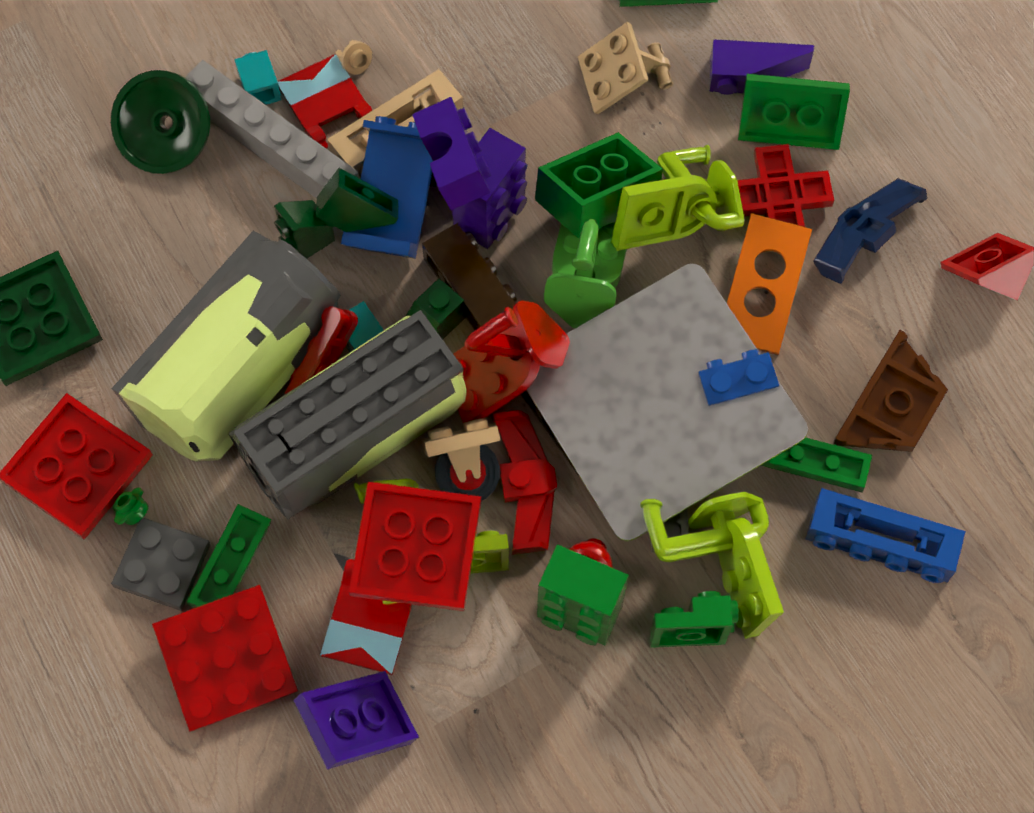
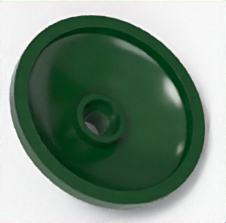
M152 70L133 77L121 88L111 110V131L120 153L132 165L150 173H172L190 165L203 151L210 131V114L203 95L190 80L174 72ZM167 117H170L173 121L172 127L169 129L165 126V119Z

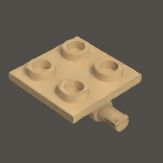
M626 22L577 56L593 111L596 114L601 113L649 81L647 73L656 74L660 89L665 90L673 86L669 73L670 62L669 59L664 57L661 44L658 42L650 44L647 47L649 54L639 50L632 25L629 22Z

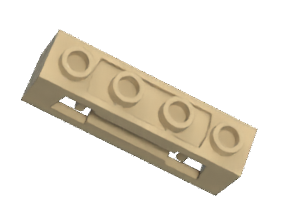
M438 69L328 138L329 151L358 171V177L361 179L369 130L363 131L351 140L349 138L364 129L362 127L364 120L375 122L376 116L395 119L398 126L408 127L409 122H415L412 114L420 108L423 110L452 97L457 109L463 108V97L441 70ZM431 87L430 90L414 99L415 96Z

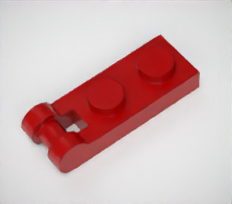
M333 306L323 311V326L317 336L310 341L307 347V354L301 365L292 373L290 384L285 391L286 394L338 360L358 324V317L353 311Z

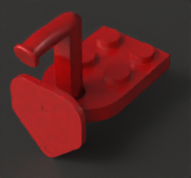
M521 300L513 306V310L508 306L505 307L504 312L472 332L465 340V346L453 353L463 367V379L467 391L465 402L458 408L463 423L487 417L526 391L536 379L540 365L555 369L563 365L570 344L569 337L537 303Z

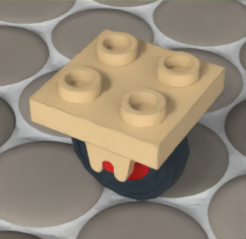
M482 418L464 422V429L452 432L449 426L429 430V437L421 440L427 457L439 455L435 464V480L440 491L481 496L482 501L487 499L496 489L500 479V464L495 453L486 445L500 441L498 427L492 423L488 424L487 420Z

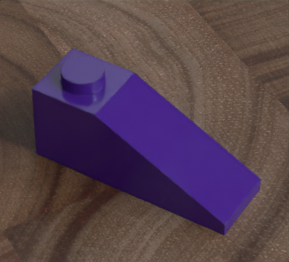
M713 39L710 56L709 92H719L723 95L744 93L747 74L788 77L810 68L814 45Z

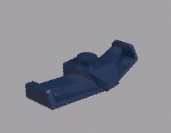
M897 178L856 205L848 207L837 218L836 225L813 261L820 274L842 284L845 274L860 249L864 248L876 253L896 233L895 222L890 219L917 202L923 203L926 201V189Z

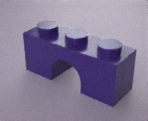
M449 97L412 114L420 138L433 160L430 166L438 189L450 210L491 193L486 182V178L490 177L491 174L483 156L477 158L476 154L482 150L474 132L468 133L467 129L472 127L465 108L457 109L452 97Z

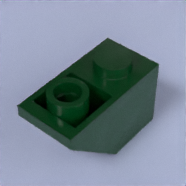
M313 200L279 202L274 205L277 216L274 224L281 234L278 240H283L290 244L306 259L335 241L333 227L327 226L320 218L316 217V203Z

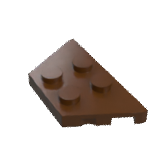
M899 330L835 437L833 442L835 445L913 452L948 389L940 378L931 372L930 365L922 354L919 356L907 342L908 336L904 331Z

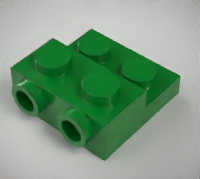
M704 591L698 593V597H692L688 612H684L683 608L680 607L662 609L661 613L654 614L650 630L651 648L725 645L729 634L734 633V623H738L737 600H731L730 595L721 596L718 591Z

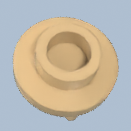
M351 40L343 52L340 50L335 52L344 70L353 75L363 73L372 61L370 47L361 41Z

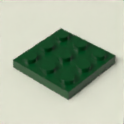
M58 250L0 277V379L5 386L103 340Z

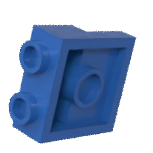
M753 349L741 353L742 360L724 365L722 359L706 363L708 369L698 371L708 406L779 387L769 352L759 355L758 349Z

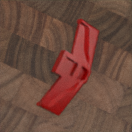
M521 410L493 414V422L498 427L499 435L511 461L510 463L500 464L504 503L518 501L512 555L546 551L549 548L554 493L557 489L555 468L548 462L528 414Z

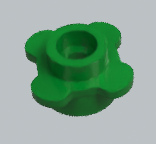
M140 487L134 488L131 492L121 494L115 501L112 509L116 512L114 518L116 524L120 525L125 522L127 525H134L146 515L149 505L142 498L144 491Z

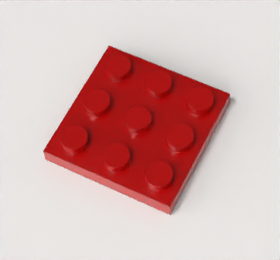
M66 393L0 471V481L85 540L117 498L151 459L153 454L150 449Z
M368 481L349 587L350 596L464 612L482 502L481 496Z
M260 584L152 624L189 732L298 692Z

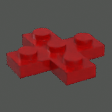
M789 144L755 147L753 155L758 178L737 180L744 217L751 216V213L756 215L765 214L767 218L805 227L802 210L833 207L835 201L828 170L794 173Z

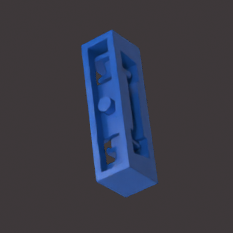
M821 488L814 505L805 539L812 541L814 546L823 550L839 549L849 552V556L856 560L870 561L872 559L885 563V567L892 571L906 572L908 570L921 574V578L926 581L942 583L943 581L949 582L956 572L966 531ZM854 520V526H858L864 529H868L911 543L914 539L920 540L921 543L917 544L916 551H914L915 546L895 541L889 538H885L859 529H856L855 532L849 531V528L852 527V523Z

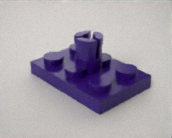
M386 671L303 692L294 699L296 707L327 770L410 745L419 738Z

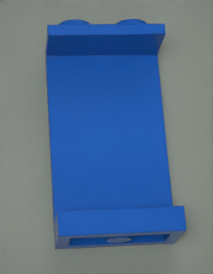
M376 116L375 122L363 121L362 127L369 130L361 180L398 199V220L392 225L352 232L343 231L341 244L351 248L416 259L432 175L430 163L433 160L420 138L415 122H409L408 127L396 125L395 119Z

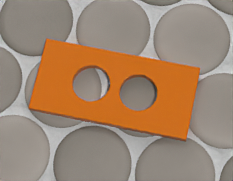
M751 213L727 305L758 350L779 355L812 229ZM765 251H774L780 254L785 261V271L776 279L761 277L756 272L754 266L755 259L759 254ZM753 289H765L773 295L775 308L769 315L756 317L746 310L744 299L748 292Z

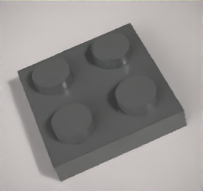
M143 518L138 522L111 584L114 588L182 611L211 544L207 539Z

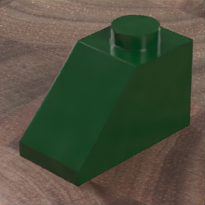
M338 168L317 196L316 217L320 218L327 226L336 227L344 232L392 225L398 220V199Z
M438 278L413 302L406 316H412L421 310L443 340L466 318L465 301Z

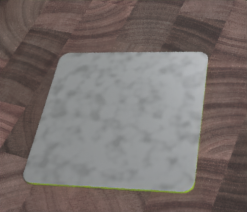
M687 264L568 332L570 344L563 365L558 369L540 365L536 379L527 389L530 397L618 538L625 541L634 540L648 532L643 508L640 506L641 501L645 499L660 500L663 504L662 508H660L661 518L665 522L804 440L808 431L806 421L780 382L779 387L708 406L698 371L708 369L706 363L712 360L722 359L723 365L742 360L741 353L757 348L705 270L697 264Z

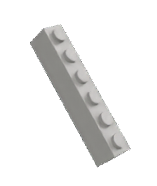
M204 60L185 77L203 95L212 123L316 199L338 168L358 177V171Z

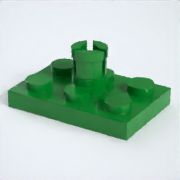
M747 74L738 140L839 150L850 94V83Z

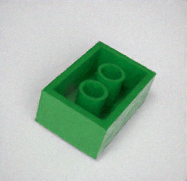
M617 132L538 167L535 201L577 238H580L582 227L589 219H594L599 229L616 221L623 187L659 181L662 179L663 168Z
M557 544L538 584L537 617L542 618L541 622L551 629L561 631L562 628L576 633V638L588 645L596 646L597 643L605 646L623 607L629 575Z

